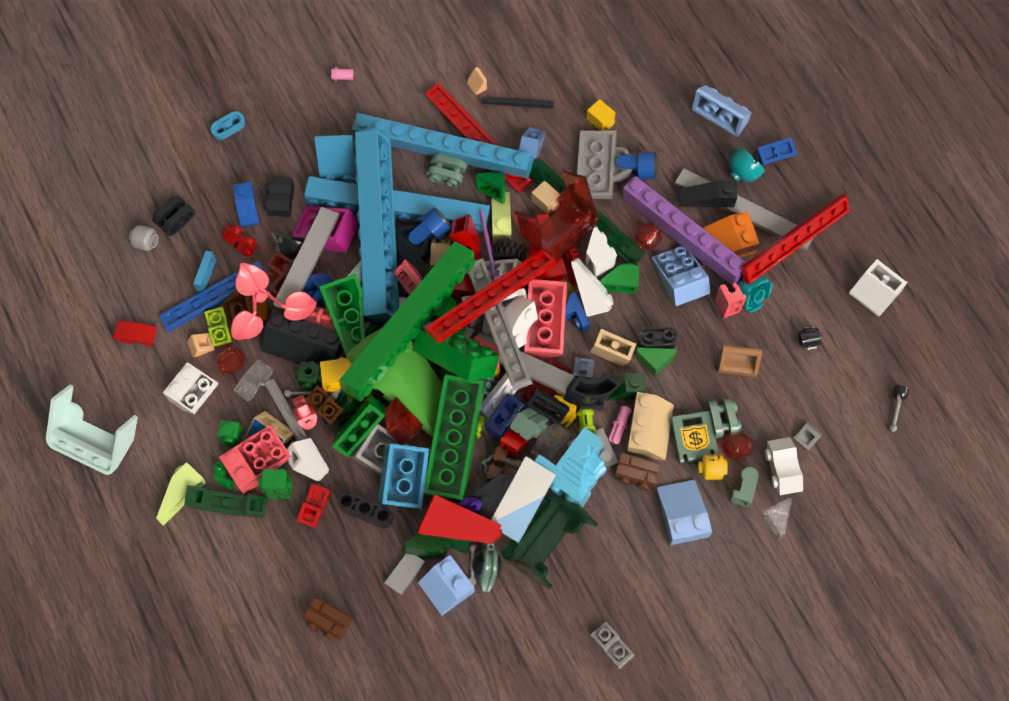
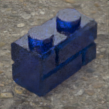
M507 393L481 428L497 440L523 407V404Z

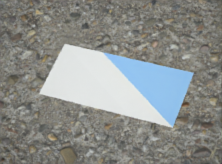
M525 457L491 519L501 524L500 529H502V533L518 543L556 476L528 457Z

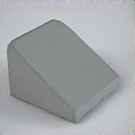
M807 422L793 438L809 451L823 434Z

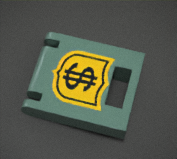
M710 411L670 418L679 464L684 463L683 455H686L687 463L702 461L704 455L711 454V450L713 454H719ZM699 418L700 424L683 427L682 421Z

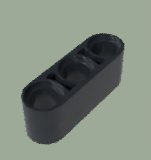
M347 491L339 494L337 498L338 506L345 514L380 528H388L393 523L392 513L386 506ZM345 499L352 500L349 506H343L342 502ZM364 506L370 507V511L366 514L360 512ZM381 514L389 515L386 521L378 520Z

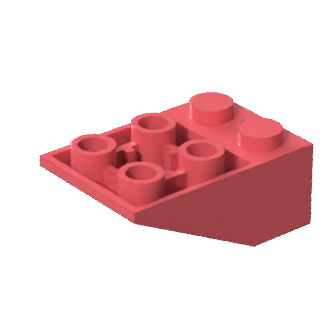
M269 425L219 458L244 495L258 486L259 476H262L264 469H273L275 471L291 455L271 425Z

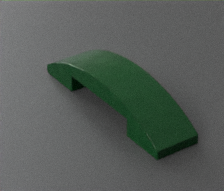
M187 485L184 506L227 515L265 517L268 497L250 494L247 496L230 494Z

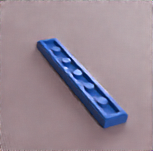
M259 261L252 263V265L259 267L265 272ZM238 272L158 315L168 333L200 316L205 311H209L223 303L226 298L237 290L235 281Z

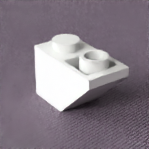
M311 438L293 442L288 447L287 451L291 455L288 462L293 470L316 481H321L328 473L329 468Z

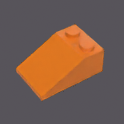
M748 211L730 215L703 227L705 231L739 257L757 252L760 243Z

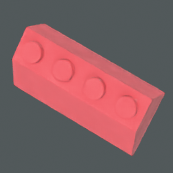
M534 279L528 283L527 299L535 302L538 319L528 329L523 353L539 360L563 355L567 282Z

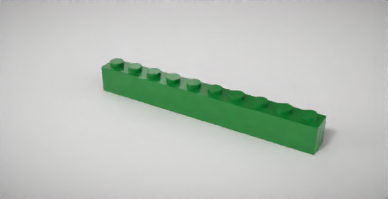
M457 242L450 246L339 379L343 392L360 402L371 393L376 382L382 380L385 371L395 364L396 358L407 349L408 343L412 338L415 339L421 327L430 321L431 315L440 309L444 299L452 294L453 288L462 282L468 270H472L475 265L474 251Z

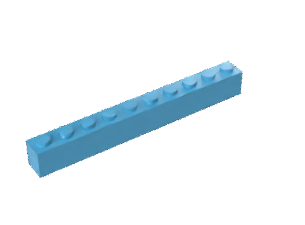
M357 113L352 127L354 135L355 132L378 129L390 139L392 147L430 156L439 153L461 159L468 165L504 172L526 179L529 178L533 165L531 153Z
M309 176L304 194L306 204L313 207L350 209L353 213L359 211V204L356 199V194L358 193L357 184ZM393 190L395 219L400 221H413L421 224L423 222L421 218L434 207L442 212L451 225L453 219L470 214L477 232L480 234L484 233L480 210H483L486 227H488L490 205Z

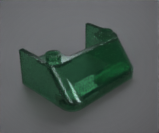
M548 495L541 501L519 543L511 539L504 548L502 557L532 581L551 589L553 585L546 579L548 567L544 564L546 559L566 533H578L582 530L584 524L597 527L598 523L580 504Z

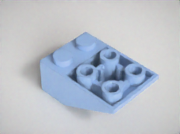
M683 246L651 257L664 288L675 306L710 294L709 276L694 256Z

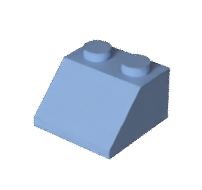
M451 555L435 565L418 582L441 616L475 592L474 586Z

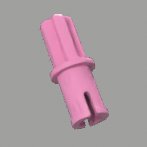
M620 406L617 418L612 423L613 428L608 438L612 444H619L624 429H627L626 424L632 412V409L629 407Z

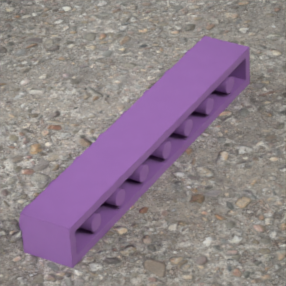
M635 176L623 187L624 201L732 286L733 283L738 284L743 278L740 267L746 263L743 259Z

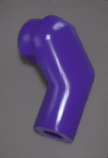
M469 496L457 503V505L471 511H478L482 506L479 499Z

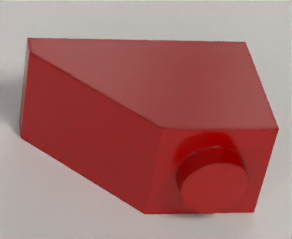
M512 429L500 440L501 448L508 450V456L516 460L519 459L529 443V439H524L520 436V433H516Z

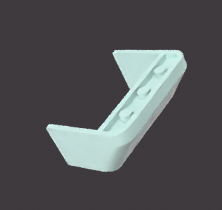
M69 385L51 398L46 442L50 448L103 474L110 475L118 468L134 440L138 416L134 415L112 435L83 421L81 407L71 402L73 386Z

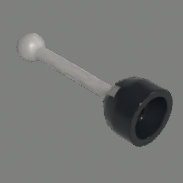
M894 386L893 396L897 403L892 424L889 426L891 432L897 430L896 422L900 404L909 395L910 389L908 387Z

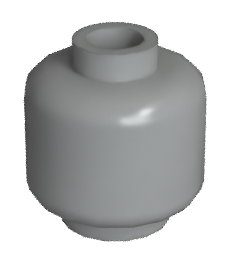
M137 225L129 233L131 245L136 249L150 251L158 244L159 237L154 228Z

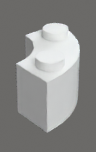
M519 296L504 311L518 348L526 344L528 329L538 319L535 302Z
M791 438L767 441L765 458L770 462L773 488H777L780 495L803 491V474L799 467L796 446Z

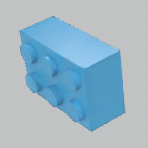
M391 443L385 444L378 504L422 508L428 448Z

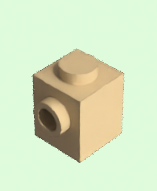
M544 181L532 192L531 201L543 212L549 214L560 206L561 195Z

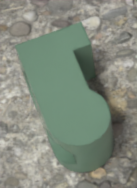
M746 467L743 469L739 476V491H733L730 499L731 503L750 507L759 478L758 471L755 468Z

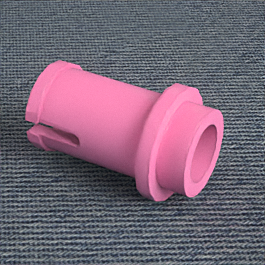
M335 67L331 71V79H335V81H353V69H337Z

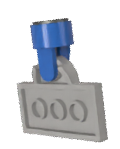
M580 131L576 191L585 199H613L614 182L626 179L630 173L638 174L639 179L657 178V154L655 152H639V155H630L627 149L616 147V131Z

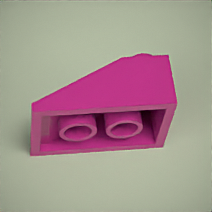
M305 207L291 236L293 239L305 241L321 207ZM323 207L339 213V217L323 249L346 253L360 222L350 209Z

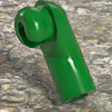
M216 462L213 466L214 480L218 484L232 489L235 481L227 477L224 464Z

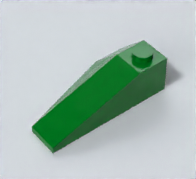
M356 274L319 286L318 290L345 355L365 339L363 291Z

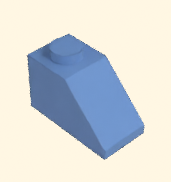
M529 127L522 135L519 151L531 153L532 159L535 161L539 156L546 131Z

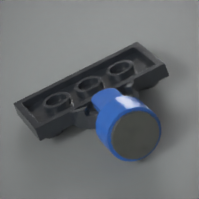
M434 207L421 218L423 222L417 227L408 225L399 229L395 224L397 268L404 260H407L423 278L431 270L423 260L430 248L429 239L434 235L441 239L451 230L452 226L442 212ZM398 281V290L404 297H407L409 295L408 292Z

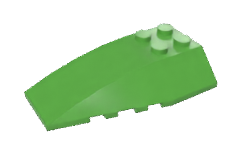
M381 329L368 335L346 354V357L352 364ZM412 338L408 343L407 349L399 354L395 364L385 371L382 380L377 381L373 389H379L384 394L383 397L389 402L392 400L400 407L399 410L402 413H408L414 418L412 420L414 423L433 437L443 385L428 359L413 351L415 341Z

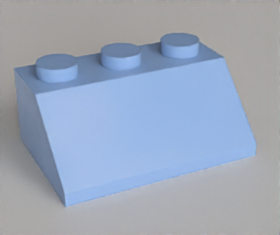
M706 85L698 88L692 107L693 111L736 137L747 125L752 113L746 107L738 105L731 98L721 95L716 89Z

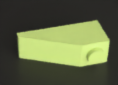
M505 192V203L503 204L491 198L493 244L496 241L499 242V240L504 241V239L511 241L510 192Z
M187 462L175 470L156 517L163 526L184 506L187 485L203 487L206 484L204 478Z

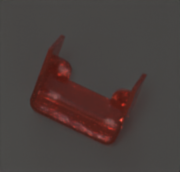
M568 171L562 172L566 189L559 196L561 209L541 226L538 217L517 210L514 212L522 237L537 252L544 249L555 260L593 229L598 222V214L586 176Z

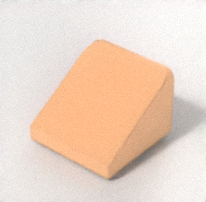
M476 67L467 81L475 95L487 90V79L480 69Z
M209 333L191 335L187 341L192 357H198L214 351Z

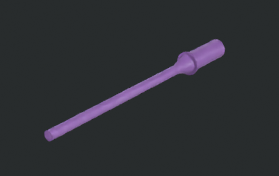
M480 210L483 231L485 235L489 260L492 269L490 277L493 282L496 279H498L500 275L495 270L483 210Z

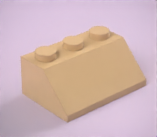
M637 392L626 454L665 461L671 427L670 418L672 417L674 407L672 403L657 395Z

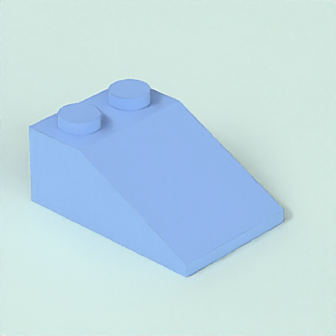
M695 480L656 487L670 545L710 537L712 529L708 513Z

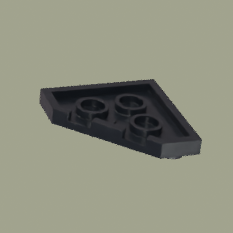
M499 473L469 496L479 499L482 505L480 510L473 512L491 520L512 483L515 474Z

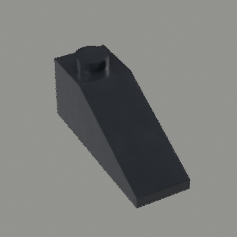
M714 181L683 187L678 190L679 207L734 208L738 198L737 181Z

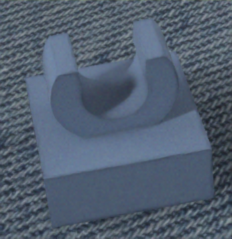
M575 357L573 376L578 378L580 375L586 379H592L594 360Z

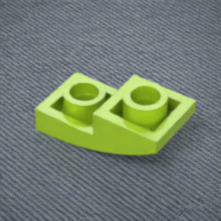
M219 307L205 311L213 347L231 343L232 339L224 308Z

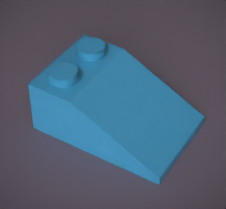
M353 136L315 137L320 178L348 183L356 181V151Z

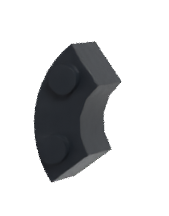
M605 372L595 379H586L579 375L563 397V400L577 406L598 405L607 400L621 383Z

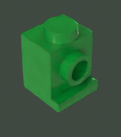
M220 420L217 436L221 440V446L236 447L241 443L244 429L240 423Z

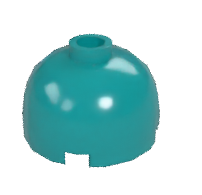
M738 147L730 157L729 167L732 170L730 175L736 181L741 179L744 182H752L765 172L761 164L756 162L753 156L742 147Z
M762 275L750 284L745 283L744 278L737 284L742 294L746 296L742 308L751 313L764 305L761 302L764 298L768 299L772 291V282Z

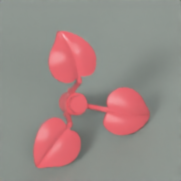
M241 262L235 285L240 294L252 296L253 312L251 314L249 311L244 310L235 316L231 325L232 337L236 340L250 339L261 332L263 321L259 316H255L257 313L256 303L264 302L267 297L280 307L285 308V318L292 321L302 320L309 316L315 309L317 302L309 294L295 291L289 294L285 299V304H282L270 292L266 291L265 288L269 284L267 274L257 266Z

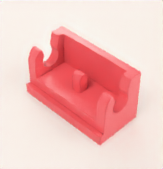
M404 260L394 271V275L398 276L397 280L409 295L424 279L407 260Z
M733 283L734 293L729 292L724 284L719 287L715 303L723 318L741 312L746 300L745 294H742L736 283Z

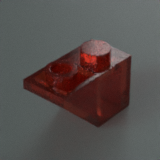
M397 397L385 409L387 432L399 445H404L412 439L423 426Z

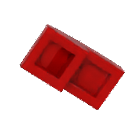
M312 483L306 501L302 504L297 522L316 528L332 490Z

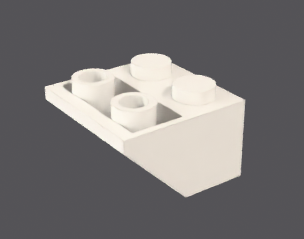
M596 227L593 229L587 249L585 266L600 280L614 270L617 255L614 248L609 247L605 234Z
M876 260L849 294L880 317L902 292L907 282L879 260Z
M187 362L164 390L163 394L180 409L195 414L217 387L218 382Z

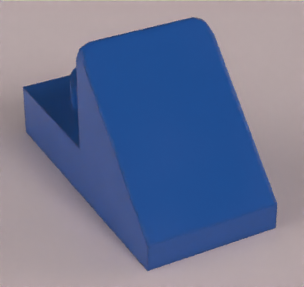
M573 292L566 304L565 321L573 319L576 329H580L581 333L584 334L589 332L590 323L576 292Z

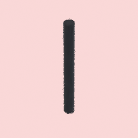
M483 97L482 104L554 108V101Z

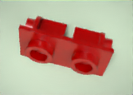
M235 224L233 226L224 225L228 230L222 232L223 239L232 246L239 242L236 249L245 257H251L254 254V248L260 249L255 244L256 240L249 235L245 236L240 227Z
M567 245L561 252L566 267L567 276L572 286H575L577 281L571 262L576 258H579L581 261L582 259L578 249Z

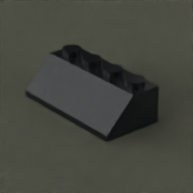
M272 310L265 326L261 351L300 365L301 362L307 363L308 361H314L320 365L322 361L339 359L343 349L335 330L303 319L292 321L285 318L284 313Z

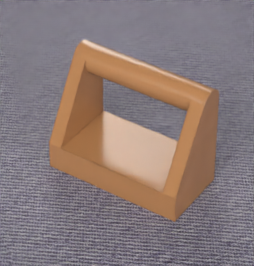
M723 345L719 354L718 373L756 377L762 357V349Z

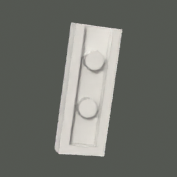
M505 373L483 401L481 414L488 420H491L509 396L514 395L517 391H513L507 373Z

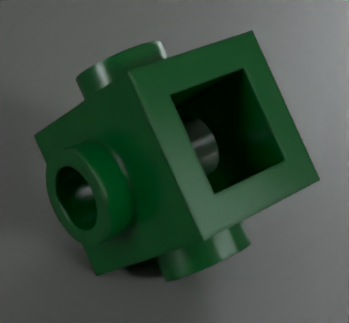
M301 362L300 368H297L295 379H297L301 388L314 390L317 385L320 386L322 384L321 367L317 362Z

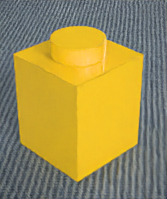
M599 99L587 110L586 119L599 131H604L614 125L615 112Z

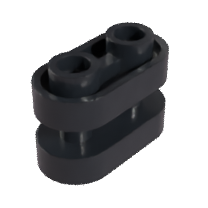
M173 196L168 199L163 207L153 213L152 221L158 227H163L162 230L168 236H173L194 217L195 210L190 205H185V201L180 196Z
M671 327L647 328L640 333L637 346L640 348L674 349L678 334Z

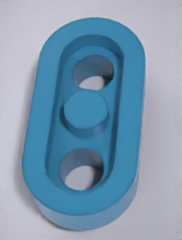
M231 112L215 121L211 125L213 137L223 140L243 129L245 126L243 114Z

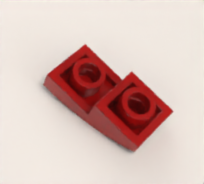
M118 321L113 339L127 344L136 342L152 347L157 327L136 322Z

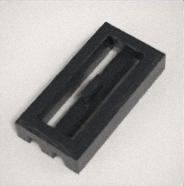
M537 388L526 402L527 407L557 424L562 422L570 409L569 406ZM533 401H535V402L541 404L542 406H544V408L541 407V406H539V405H537V404L534 403ZM550 411L555 412L556 414L560 415V417L551 413Z

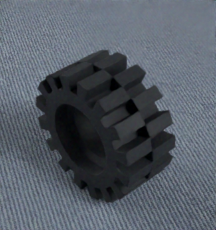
M504 239V241H496L492 252L493 260L518 259L523 262L526 259L527 248L520 244V242L515 243L514 240L508 241Z

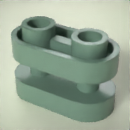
M439 153L433 154L431 159L433 166H430L426 173L429 180L434 183H444L452 188L461 186L463 181L461 174L466 172L467 163L451 156Z
M731 398L722 399V405H717L716 400L707 401L706 403L707 411H710L716 439L723 438V431H727L729 436H735L742 429L740 419L736 418V402L732 401ZM720 413H723L725 423L723 424L721 421Z

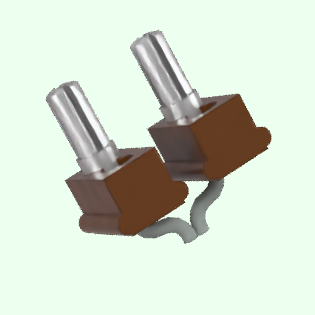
M498 446L495 454L490 455L487 460L482 462L484 472L487 474V483L499 473H502V469L495 466L505 467V464L520 468L522 461L510 458L508 450ZM493 458L494 464H491L489 471H487L486 463Z

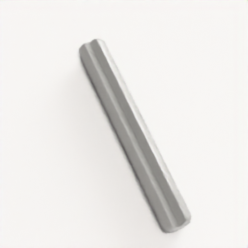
M269 379L266 381V388L296 440L308 439L302 427L299 426L293 411L275 380Z

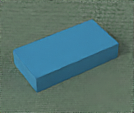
M205 251L193 283L198 292H202L207 287L216 262L213 252Z

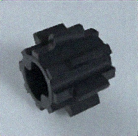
M812 325L803 327V330L798 333L799 343L802 348L807 347V350L817 349L816 346L822 343L819 329L813 328Z

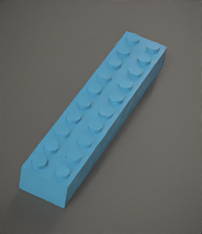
M378 129L355 132L356 139H354V147L356 149L355 165L357 167L355 179L358 185L356 199L359 204L357 217L360 222L358 236L361 240L359 255L362 261L360 274L363 282L361 288L363 291L364 316L378 323L388 322L399 309L398 276L394 275V271L397 269L391 141Z

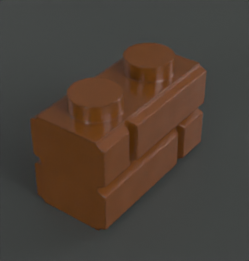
M621 453L614 479H617L618 483L622 485H629L630 483L637 485V488L643 491L653 490L660 463Z
M318 597L314 598L303 617L307 622V627L314 631L317 629L324 631L323 636L331 641H334L335 638L340 641L353 620L350 615Z

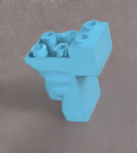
M585 427L556 466L540 454L534 461L556 475L550 485V490L558 496L563 494L566 501L575 508L577 506L584 507L591 495L590 490L607 471L604 461L599 456L600 450L603 448L602 440Z

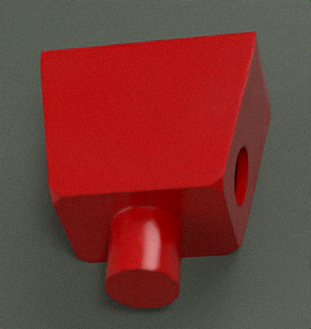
M468 214L453 219L450 231L452 242H457L474 251L475 261L481 259L479 254L481 239L471 215Z

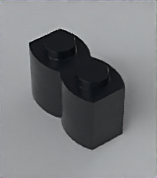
M271 177L270 182L266 184L268 197L264 199V210L267 211L268 216L291 217L295 189L293 178Z

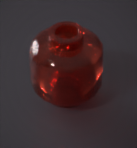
M652 223L650 225L644 224L635 234L636 244L644 251L646 249L653 251L662 240V231Z
M228 347L217 356L218 364L216 366L222 374L226 372L229 375H234L245 366L244 360H246V357L238 347Z
M744 433L729 435L722 444L723 453L731 460L747 458L753 449V442Z

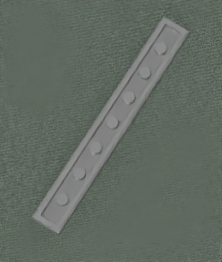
M683 168L675 182V186L683 188L709 183L710 181ZM738 196L734 208L719 207L733 215L748 211L753 225L778 238H781L798 226ZM813 238L801 246L800 249L807 251Z
M484 259L476 260L472 270L467 271L475 293L492 283ZM500 302L486 311L484 316L514 391L531 385L532 381Z

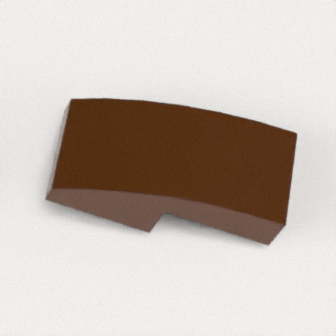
M319 385L305 399L330 425L344 411L340 404Z

